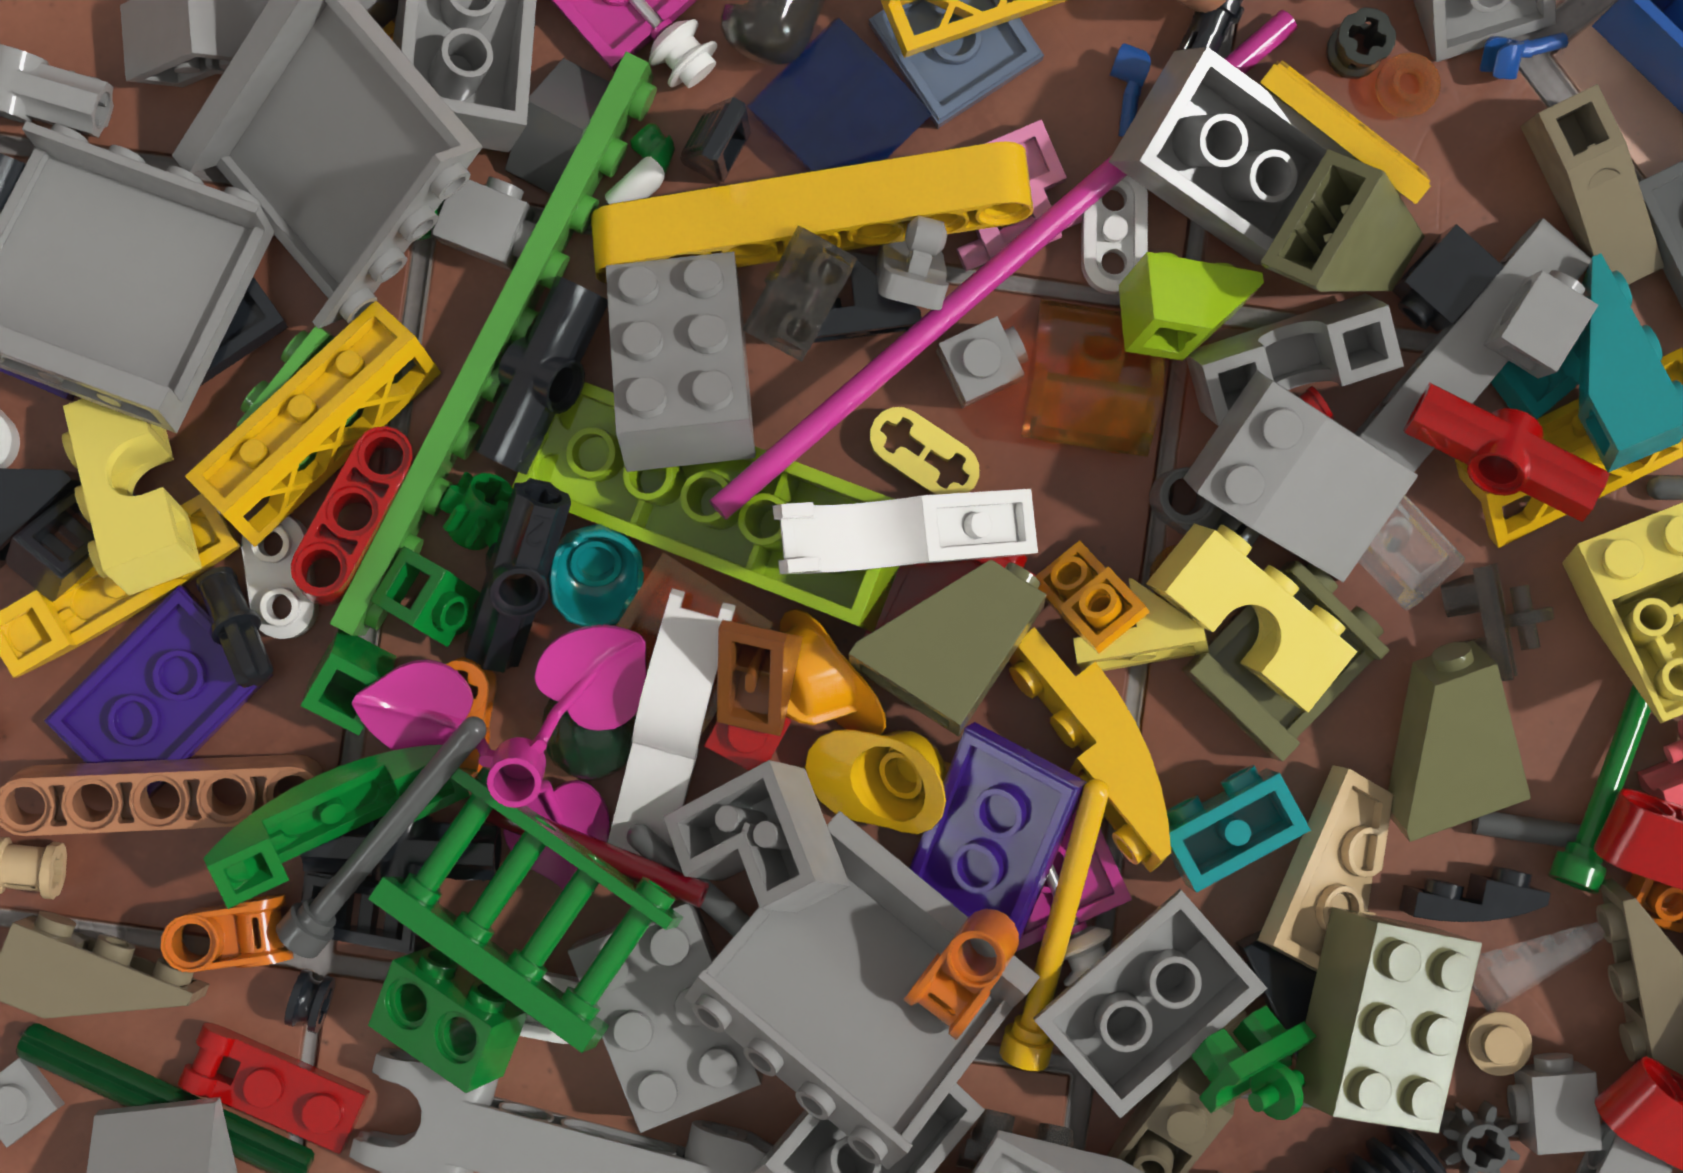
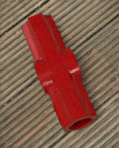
M1430 382L1421 394L1403 429L1405 434L1467 464L1469 478L1483 491L1503 496L1516 494L1521 491L1581 522L1593 510L1598 498L1605 489L1610 475L1606 470L1544 440L1542 426L1527 412L1503 408L1490 413Z

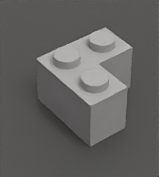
M129 0L121 4L126 81L185 87L214 74L223 75L269 0Z
M768 760L663 817L685 877L724 881L746 869L760 909L798 913L850 886L805 768Z

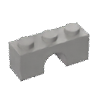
M1366 293L1198 347L1186 358L1200 411L1217 426L1220 425L1257 370L1287 390L1302 385L1323 381H1332L1345 386L1404 367L1389 305Z

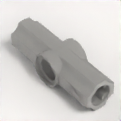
M0 44V117L21 123L26 121L32 123V120H37L51 125L59 124L76 132L99 138L103 129L109 124L114 107V87L111 84L96 77L85 76L71 70L67 71L50 66L49 62L43 58Z

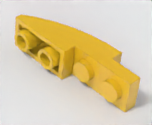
M1034 627L1027 632L1009 660L1012 664L1009 668L1011 677L1026 696L1031 699L1038 696L1053 714L1050 717V723L1061 740L1071 748H1075L1078 745L1084 752L1076 758L1069 772L1086 782L1092 779H1100L1107 784L1109 797L1103 816L1116 830L1112 834V838L1121 853L1131 863L1137 865L1142 862L1151 873L1170 855L1171 845L1168 816L1161 784L1141 732L1118 691L1096 662L1075 677Z

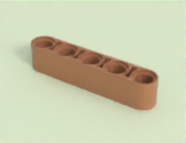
M297 754L34 765L22 768L16 772L0 788V826L11 834L19 836L235 827L254 811L281 795L277 784L283 777L295 775L307 781L324 773V770L317 761L308 756ZM223 778L236 780L245 789L246 800L236 805L224 804L214 795L213 783ZM164 781L173 785L179 794V804L170 808L157 806L148 796V784ZM97 784L106 788L112 797V808L98 811L88 807L82 799V786ZM30 787L38 791L44 799V812L32 814L22 810L16 803V788Z

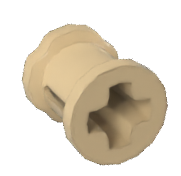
M0 836V894L8 888L40 892L43 899H55L56 896H59L66 877L67 851L64 843L52 842L47 847L13 844L9 837Z

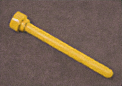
M1100 779L1089 780L1083 787L1034 972L1040 978L1028 992L1023 1014L1016 1016L1014 1022L1008 1024L1004 1031L999 1054L1005 1062L1019 1069L1027 1071L1044 1070L1048 1067L1052 1055L1053 1041L1033 1018L1053 1001L1109 797V788Z

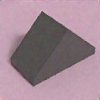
M563 58L529 96L527 126L510 151L505 167L506 172L552 195L610 82Z

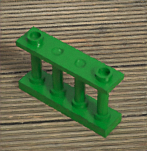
M459 767L451 779L472 794L417 875L409 873L406 879L402 876L383 877L368 899L581 1053L593 1049L609 1028L607 1023L596 1016L601 1009L597 1002L652 921L665 930L677 928L683 916L670 908L675 901V897L646 877H642L640 882L636 884L529 807L511 808L498 803L491 796L487 787L490 768L482 767L478 772L475 769ZM495 809L525 831L469 913L461 911L457 917L438 903L442 896L438 889L489 814ZM547 846L576 866L577 870L523 949L515 948L510 955L490 940L495 933L491 926ZM600 883L631 905V907L575 988L568 986L563 993L543 978L547 972L544 963Z

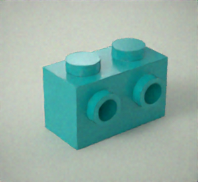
M1255 765L1245 767L1220 782L1224 791L1203 803L1199 796L1196 795L1167 810L1171 845L1169 856L1185 885L1194 892H1199L1311 831L1279 772L1267 768L1258 772Z

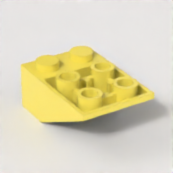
M1680 503L1578 543L1562 562L1590 622L1660 724L1683 715V503Z

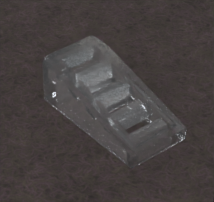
M1598 922L1583 924L1479 955L1472 990L1486 1010L1494 1012L1593 950L1604 938L1605 931Z

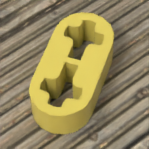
M892 407L882 411L874 419L870 429V445L874 454L882 462L930 494L969 493L976 486L979 479V463L975 454L967 446L916 412L905 407ZM902 420L909 422L912 425L909 437L924 447L923 451L919 456L901 446L894 453L887 451L884 448L887 436L881 432V428L886 423L896 427ZM929 452L947 462L954 455L961 457L965 461L961 471L968 477L966 483L962 486L959 483L953 482L947 489L941 487L936 482L940 472L925 461Z

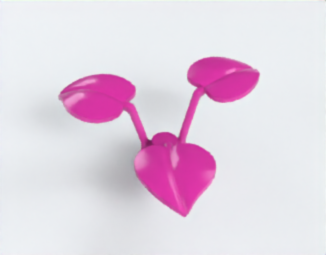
M611 625L585 626L559 636L544 650L536 668L535 682L543 694L558 702L550 710L537 736L533 740L523 737L510 738L502 742L496 751L491 750L485 737L476 746L480 755L479 764L490 768L487 787L491 796L498 803L511 808L527 806L542 817L607 842L610 818L608 808L602 796L591 785L579 780L565 782L553 790L551 783L548 780H543L546 768V757L543 751L546 749L548 740L560 718L567 710L571 718L579 726L595 731L615 729L625 724L638 711L647 675L646 642L638 633ZM416 660L396 667L355 695L352 705L360 720L377 739L391 750L426 745H443L470 713L473 695L467 681L452 667L438 661ZM504 829L506 843L510 850H512L521 836ZM546 846L531 869L564 889L577 870V867Z

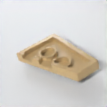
M1332 766L1308 821L1311 831L1302 835L1257 941L1317 972L1332 907L1376 915V913L1368 911L1372 878L1382 871L1393 801L1392 793L1349 768Z

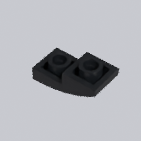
M1493 866L1491 877L1470 874L1466 898L1462 897L1464 886L1437 879L1426 878L1423 889L1404 885L1399 910L1413 917L1436 921L1484 922L1506 919L1546 907L1549 904L1551 893L1530 886L1532 874Z

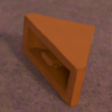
M722 620L718 629L717 722L780 736L784 727L803 636L740 622Z

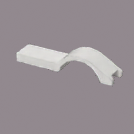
M1031 489L921 495L841 505H813V502L773 506L774 520H780L784 560L778 561L780 574L846 572L923 563L1023 556L1038 553Z
M673 588L669 595L643 686L634 724L632 746L608 843L637 855L640 854L627 842V832L635 824L648 826L673 848L663 817L685 805L699 750L698 745L718 670V629L722 620L732 621L736 607L735 605L723 602L718 618L684 609L681 607L685 592Z

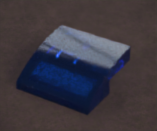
M835 18L746 106L788 153L795 155L809 172L886 160L932 115L890 67L840 18Z

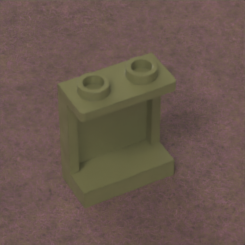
M1299 561L1286 562L1279 569L1280 572L1285 574L1299 587V590L1293 597L1309 611L1314 605H1318L1333 615L1346 628L1340 637L1358 651L1309 713L1283 700L1240 664L1241 660L1256 642L1259 633L1258 617L1251 605H1244L1208 642L1209 653L1203 652L1202 654L1195 655L1181 670L1272 759L1282 762L1301 744L1297 740L1298 736L1373 660H1381L1390 651L1378 639L1384 633V630L1375 619L1358 606H1355L1350 611L1332 594L1338 588V585L1325 571L1311 563L1303 566Z

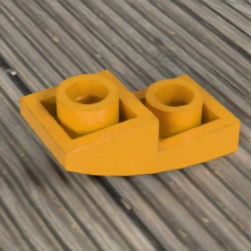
M1080 540L1035 576L1041 583L1038 589L1047 594L1045 600L1098 654L1150 613L1146 605L1109 566L1105 568Z

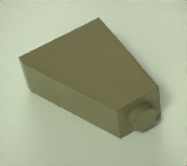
M1328 149L1260 263L1264 268L1319 292L1393 291L1425 236L1383 170Z
M989 560L856 642L849 652V663L857 672L959 737L1043 610L1047 594L1038 589L1041 585L1040 581L1021 566L1009 562L1004 568L995 561Z
M1474 641L1467 643L1452 642L1435 649L1431 656L1412 663L1388 791L1393 794L1390 818L1409 842L1531 799L1498 664Z

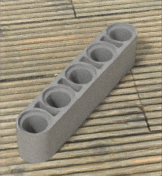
M1544 218L1539 219L1499 262L1504 266L1499 274L1452 325L1442 329L1354 434L1412 472H1415L1434 448L1405 434L1403 429L1428 383L1430 382L1473 403L1509 361L1483 344L1523 280L1541 270L1548 274L1551 270L1560 271L1578 280L1589 266L1591 258Z

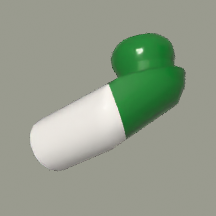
M648 123L630 140L631 148L643 159L605 194L608 204L649 198L660 188L674 155L675 146L670 134L665 137L657 124Z

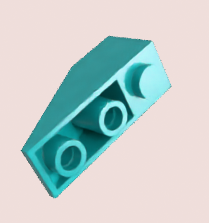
M1602 253L1592 257L1582 285L1585 287L1583 295L1598 304V307L1581 333L1578 417L1607 472H1611L1681 442L1683 438V385L1678 380L1671 381L1661 363L1662 349L1655 332L1648 325L1641 326L1631 308L1632 295L1626 279L1618 270L1611 272Z

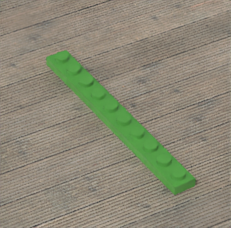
M627 51L625 52L590 120V124L574 150L330 622L334 627L352 636H365L370 627L378 630L389 612L370 601L404 546L418 554L420 553L424 540L417 537L427 515L430 514L436 517L440 513L441 509L438 506L449 486L453 485L452 482L446 479L457 457L466 460L471 454L482 431V426L477 424L476 421L486 401L496 403L503 390L499 382L498 372L504 353L514 341L529 336L539 315V312L534 309L545 287L551 290L556 277H563L567 269L570 257L564 254V251L574 231L583 234L591 223V214L597 209L599 200L592 196L603 175L612 178L624 159L628 143L622 141V138L632 119L642 121L653 103L657 87L651 84L654 76L647 61Z

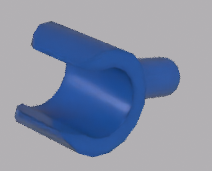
M1564 32L1521 41L1507 37L1492 36L1485 43L1479 71L1493 72V76L1499 79H1517L1521 58H1531L1534 55L1566 48L1568 46V37Z
M1126 43L1122 44L1119 48L1109 76L1128 82L1123 94L1118 133L1120 137L1125 135L1137 114L1141 89L1151 66L1150 56L1146 51Z

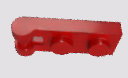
M203 1023L195 1042L200 1047L193 1064L188 1063L185 1065L177 1083L182 1089L201 1097H220L223 1104L335 1153L341 1154L345 1150L370 1090L226 1027L213 1023ZM224 1056L241 1062L234 1079L217 1072Z

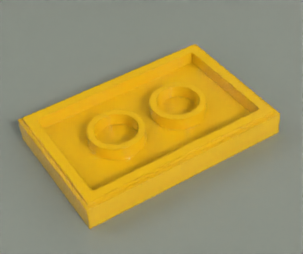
M1277 60L1260 83L1359 161L1383 170L1394 188L1414 204H1417L1431 187L1430 179L1423 169L1285 61L1281 60L1279 62Z

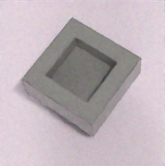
M18 1058L0 1072V1140L6 1148L17 1142L65 1105L64 1101L38 1067L22 1058Z

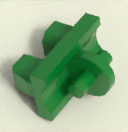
M1264 1006L1242 1020L1232 1032L1248 1051L1247 1053L1241 1050L1223 1028L1209 1035L1191 1055L1211 1082L1199 1097L1210 1113L1252 1091L1248 1096V1102L1254 1111H1263L1267 1116L1275 1120H1286L1300 1111L1304 1097L1302 1087L1305 1085V1078L1303 1074L1298 1070L1289 1069L1292 1066V1054L1312 1043L1317 1036L1305 1021L1286 1030L1270 1009Z

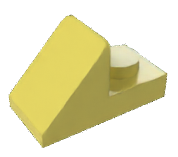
M1129 578L1130 590L1146 605L1150 612L1136 623L1137 627L1130 628L1099 654L1081 637L1073 638L1077 664L1081 671H1084L1094 662L1098 664L1102 671L1199 655L1203 652L1209 653L1204 628L1132 578Z

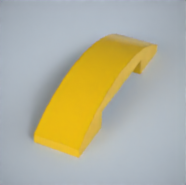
M202 494L180 505L189 516L202 566L199 570L129 596L111 578L100 577L93 566L70 589L53 602L35 590L0 611V657L12 677L18 678L114 628L165 598L178 586H184L241 547L221 513Z

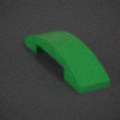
M426 745L398 749L341 765L289 789L246 817L217 842L203 858L227 909L289 881L282 863L384 816L443 745ZM450 777L413 822L470 796L468 790Z

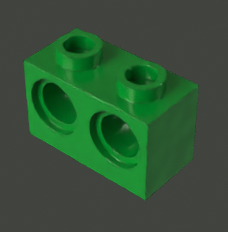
M429 946L392 960L368 1026L464 1093H468L504 1076L528 1014L437 948Z

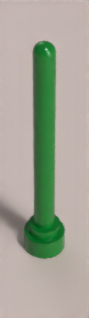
M1634 684L1628 695L1575 842L1568 841L1564 852H1556L1548 874L1550 878L1560 883L1592 894H1599L1607 869L1602 866L1604 859L1594 851V845L1619 791L1623 789L1651 713V709Z

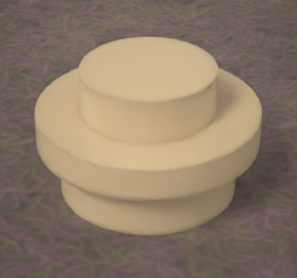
M1490 1011L1482 1014L1472 1023L1467 1033L1466 1047L1471 1060L1478 1068L1491 1075L1506 1076L1517 1072L1526 1064L1532 1051V1037L1526 1024L1517 1016L1506 1011Z

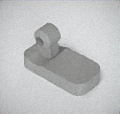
M918 215L908 224L905 241L880 245L875 263L878 292L881 296L931 310L942 309L949 285L946 282L947 271L942 253L947 240L944 222Z

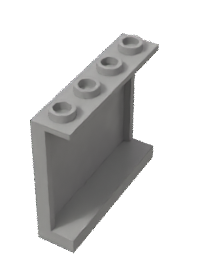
M269 0L175 149L172 157L183 169L191 173L217 166L233 187L248 192L261 202V208L275 231L274 235L328 298V301L312 321L319 329L341 319L351 323L369 305L377 301V297L374 295L375 291L381 283L392 278L404 267L407 262L404 252L410 244L424 236L437 223L439 217L435 211L442 201L454 195L467 183L471 175L467 168L483 146L358 0Z
M26 121L22 130L35 148L0 213V368L177 433L275 233L261 208L262 204L256 197L239 188L226 187L223 192L206 186L200 178L183 168L168 166L166 171L148 165L138 154L122 146L111 145L106 150L89 144L84 136L66 126L54 124L50 130Z
M839 811L827 824L850 886L798 913L763 910L759 907L709 967L700 973L684 998L693 1005L692 1010L695 1016L706 1027L718 1033L725 1032L744 1048L745 1057L757 1070L768 1076L776 1075L796 1092L795 1096L798 1103L809 1114L821 1120L828 1119L848 1136L847 1140L850 1147L860 1157L873 1164L881 1163L889 1170L913 1147L912 1141L1009 1012L1028 994L1040 976L1016 956H1013L1002 976L990 990L989 997L957 1040L948 1035L949 1026L920 1004L916 1003L910 1006L903 1001L936 954L943 952L968 917ZM978 938L970 939L972 947L978 954L992 958L997 956L994 948L987 941Z

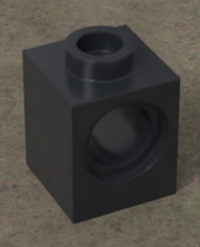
M1455 224L1438 236L1399 279L1392 292L1401 299L1398 307L1410 321L1423 329L1431 326L1438 332L1452 325L1499 274L1504 266L1460 226Z

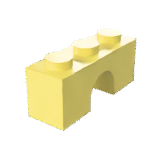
M83 398L64 405L63 409L69 431L62 434V443L70 462L79 472L82 485L75 487V497L81 513L92 526L95 540L88 542V552L92 564L100 577L111 578L130 596L201 569L202 566L189 516L180 504L163 487L142 495L133 496L135 485L142 475L156 466L174 460L166 429Z
M1194 523L1146 584L1174 608L1195 621L1202 628L1211 632L1217 629L1230 612L1238 607L1251 605L1258 617L1259 633L1256 642L1241 660L1240 664L1283 700L1309 713L1358 652L1340 637L1346 629L1345 626L1318 605H1314L1309 611L1293 597L1299 590V587L1285 574L1271 565H1268L1264 571L1246 557L1252 550V547L1230 528L1221 524L1217 530Z

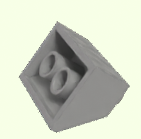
M1179 889L1033 1019L1121 1118L1191 1057L1209 1035L1221 1030L1268 988L1185 893Z

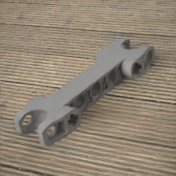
M382 1048L376 1054L372 1073L378 1075L383 1080L399 1084L413 1093L418 1099L421 1108V1124L417 1131L406 1135H392L379 1131H360L358 1137L353 1140L349 1157L381 1173H474V1171L478 1173H750L774 1145L751 1131L712 1121L695 1120L692 1122L687 1144L684 1147L496 1097L494 1095L499 1078L473 1091L464 1093L404 1050Z

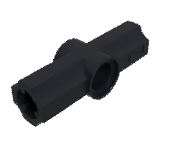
M556 277L529 336L514 341L501 359L498 378L503 390L474 450L524 475L527 474L555 414L568 411L582 392L585 371L580 362L608 306L607 299L563 277Z
M529 478L526 482L514 483L497 541L490 546L486 553V577L464 644L465 657L479 664L484 670L504 673L506 669L519 666L535 614L543 608L548 599L547 577L571 506L569 494L557 489L551 482ZM513 574H526L525 577L520 579H507L508 576Z
M429 815L413 822L371 871L372 880L381 881L383 877L402 876L406 879L409 873L417 875L452 822L432 821V816ZM383 816L301 854L303 871L337 873ZM483 823L446 878L454 880H491L501 863V828L493 824Z

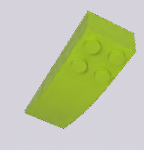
M584 382L582 392L575 404L568 411L555 414L527 474L524 475L518 472L514 483H523L532 478L551 482L557 489L569 494L571 506L568 513L596 524H601L609 529L871 632L875 630L899 566L833 573L780 574L778 561L784 560L780 520H774L773 506L813 502V505H841L893 500V498L794 461L732 516L725 520L714 509L709 500L765 453L766 450L755 446L756 458L626 472L616 435L614 393Z

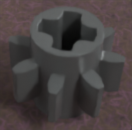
M1484 1100L1478 1113L1469 1111L1457 1102L1454 1104L1457 1115L1448 1125H1440L1439 1131L1446 1136L1448 1147L1443 1148L1438 1153V1156L1447 1165L1456 1164L1462 1160L1459 1173H1501L1499 1169L1506 1164L1508 1159H1520V1155L1510 1147L1508 1137L1517 1132V1125L1509 1119H1502L1494 1123L1497 1116V1108L1488 1101ZM1484 1134L1488 1136L1485 1147L1474 1145L1472 1150L1467 1147L1471 1137L1482 1138Z

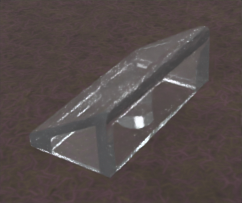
M1405 495L1358 562L1404 610L1408 611L1418 605L1464 563L1465 557Z

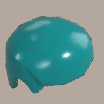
M594 524L570 531L559 541L547 577L552 604L566 621L581 627L592 625L612 626L623 621L629 605L637 595L642 593L644 572L642 570L643 560L640 551L627 535L601 524Z

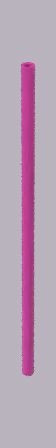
M1280 10L1224 59L1246 74L1297 30L1294 18L1288 12ZM1111 156L945 297L941 310H930L709 500L714 509L725 520L732 516L1124 179L1127 174L1108 162Z

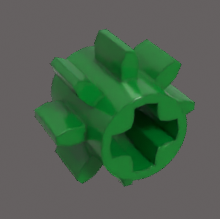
M465 472L457 485L449 486L438 506L444 512L451 514L443 526L444 530L448 532L454 542L466 549L482 550L487 546L490 548L497 541L513 488L506 480L495 474L480 473L473 477L470 473Z

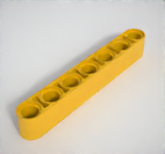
M992 142L605 205L594 210L591 214L596 279L607 283L606 265L734 252L736 266L743 267L905 241L908 224L918 215L944 222L947 234L1018 223L1031 216L1034 210L1026 150L1023 145L1015 142Z

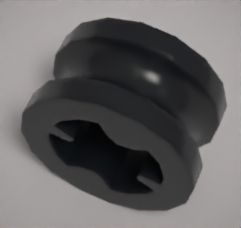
M303 969L289 997L284 1018L285 1025L294 1027L296 1023L303 1022L308 1026V1032L318 1033L332 1001L335 978L326 976L323 980L318 981L313 978L312 971Z

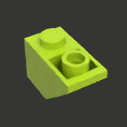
M1146 252L1118 285L1125 352L1183 361L1234 316L1264 284L1263 272L1236 268L1229 263H1208L1180 258L1168 252Z

